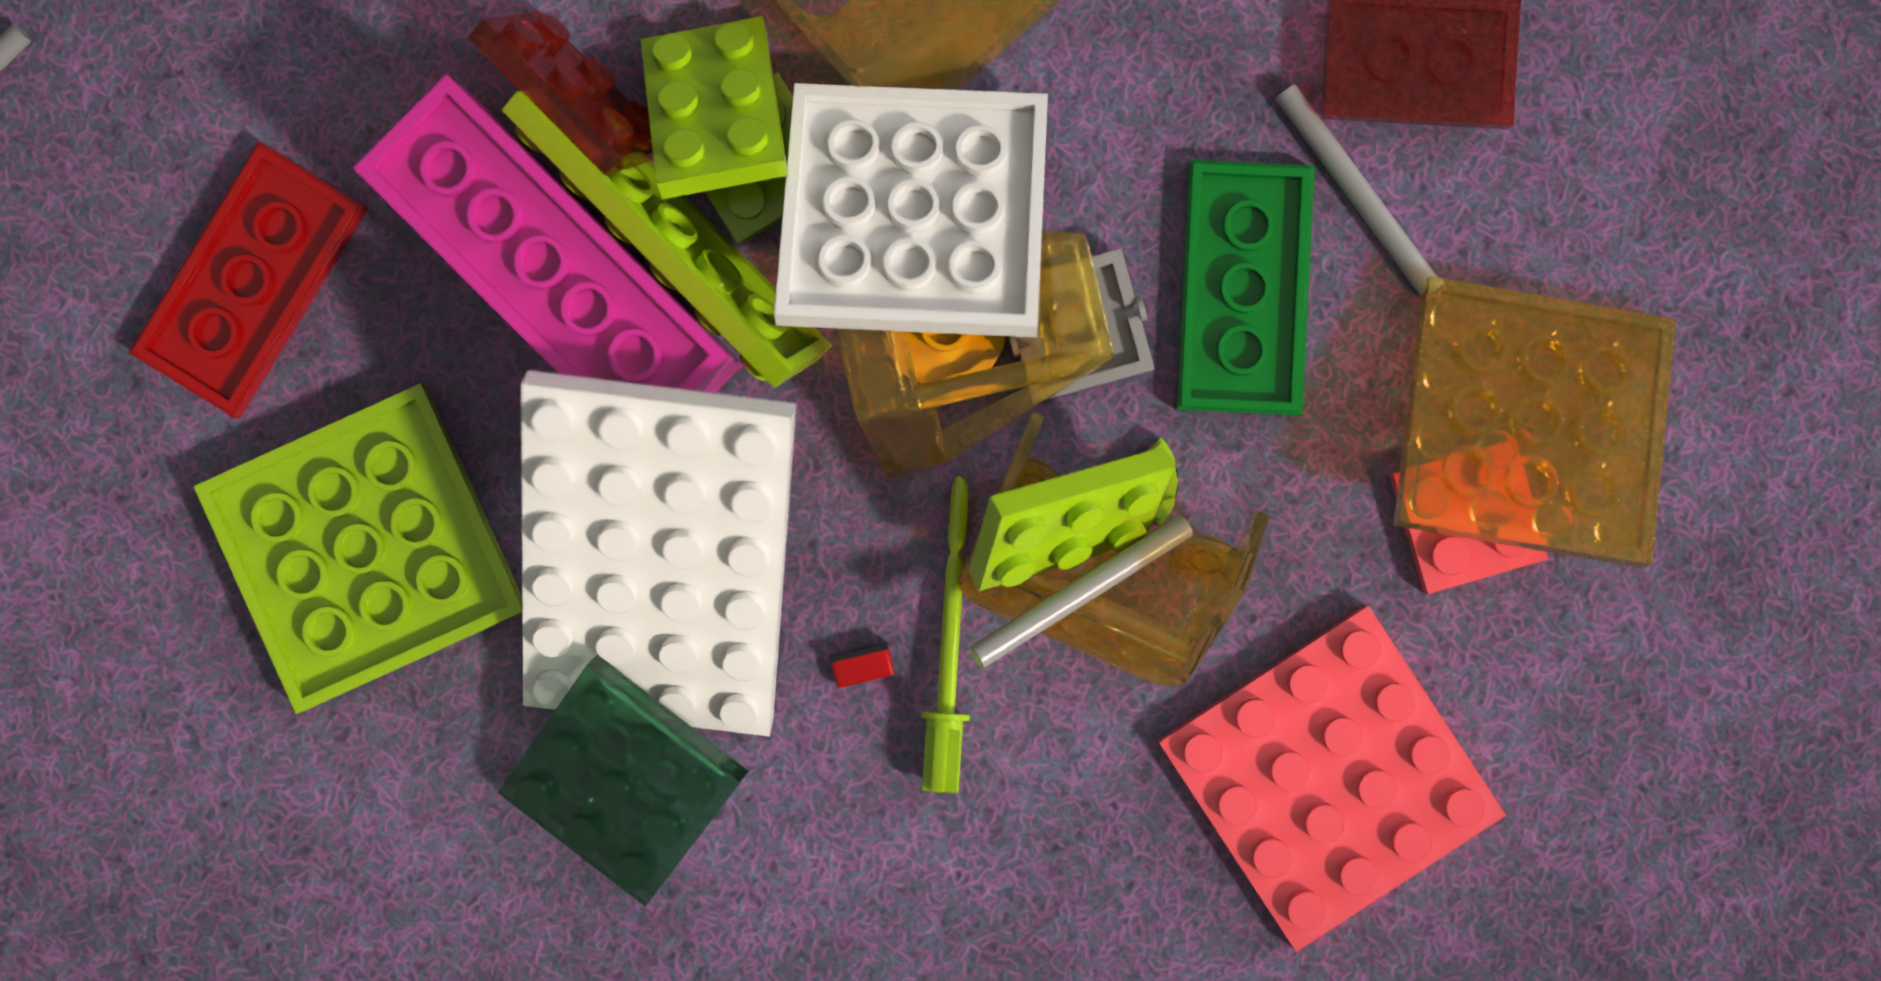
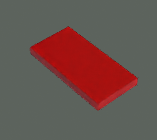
M258 141L128 353L231 417L241 418L369 208Z

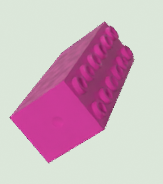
M447 74L353 167L558 374L716 393L743 366L741 361L712 332L707 330L697 317L479 99Z

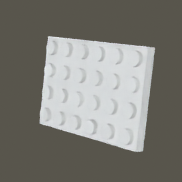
M528 370L521 383L523 706L770 737L774 717L796 403Z

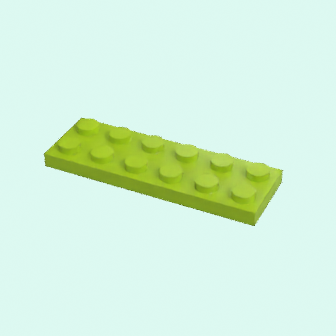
M573 80L517 91L504 106L502 111L516 125L515 132L518 137L531 149L544 153L560 169V177L563 183L576 195L589 199L606 216L605 223L608 229L623 242L633 244L651 262L650 269L654 276L668 288L678 290L696 308L695 315L699 322L710 332L723 336L740 353L742 365L755 378L768 382L773 388H776L816 363L832 346L815 327L776 326L774 317L776 287L685 195L662 200L656 184L654 163Z

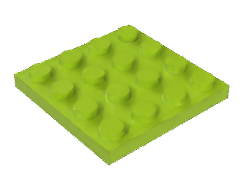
M420 383L193 486L295 714L316 707L522 613V595L427 384Z

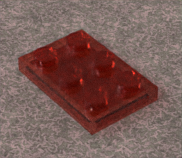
M1327 0L1321 119L1508 130L1514 126L1521 0Z
M539 11L485 18L480 21L469 35L468 39L604 175L654 161L648 109L637 102L629 101L613 85L615 79L604 65L593 58L585 57L568 41L571 38L569 31L556 18Z

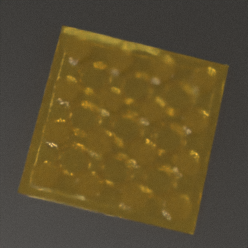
M1429 276L1424 282L1421 295L1393 526L1637 568H1645L1652 565L1676 319Z

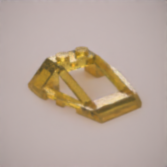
M1042 230L1038 328L1045 356L918 385L906 331L835 328L857 421L887 476L950 462L966 452L971 446L992 433L1001 430L1015 421L1014 419L1046 399L1052 398L1114 359L1086 234ZM1025 387L941 430L937 406Z

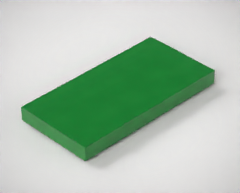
M1208 160L1188 161L1176 410L1302 416L1314 165Z

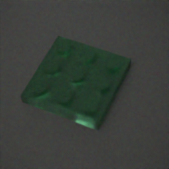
M597 654L585 666L502 785L498 794L646 907L749 771Z

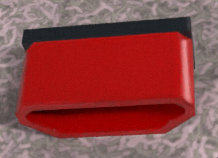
M888 642L829 656L837 688L895 674Z

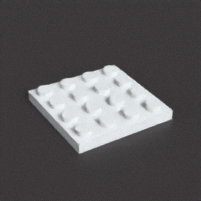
M794 83L787 162L788 176H786L774 311L776 326L1037 337L1048 94Z

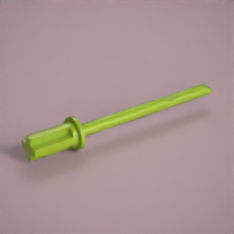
M960 476L955 478L950 495L948 546L951 553L948 557L945 571L936 711H921L920 717L926 719L922 790L937 793H959L963 721L970 720V714L955 713L964 576L961 553L966 540L969 500L967 482Z

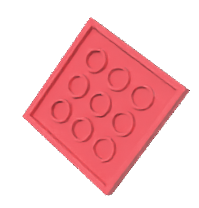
M1363 605L1157 740L1296 952L1506 816L1368 605Z

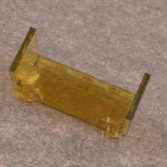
M1032 412L995 495L1060 477V474L1046 462L1028 456L1044 416ZM1257 511L1236 547L1226 544L1213 536L1190 537L1177 546L1173 555L1163 554L1048 627L1041 634L1152 683L1162 686L1184 684L1190 679L1246 592L1269 515ZM979 530L959 576L958 584L961 592L971 602L1013 620L1118 553L1111 551L1088 558L1084 563L1072 569L1062 570L1058 567L1032 575L1025 582L1013 587L999 585L978 591L968 570L980 533Z

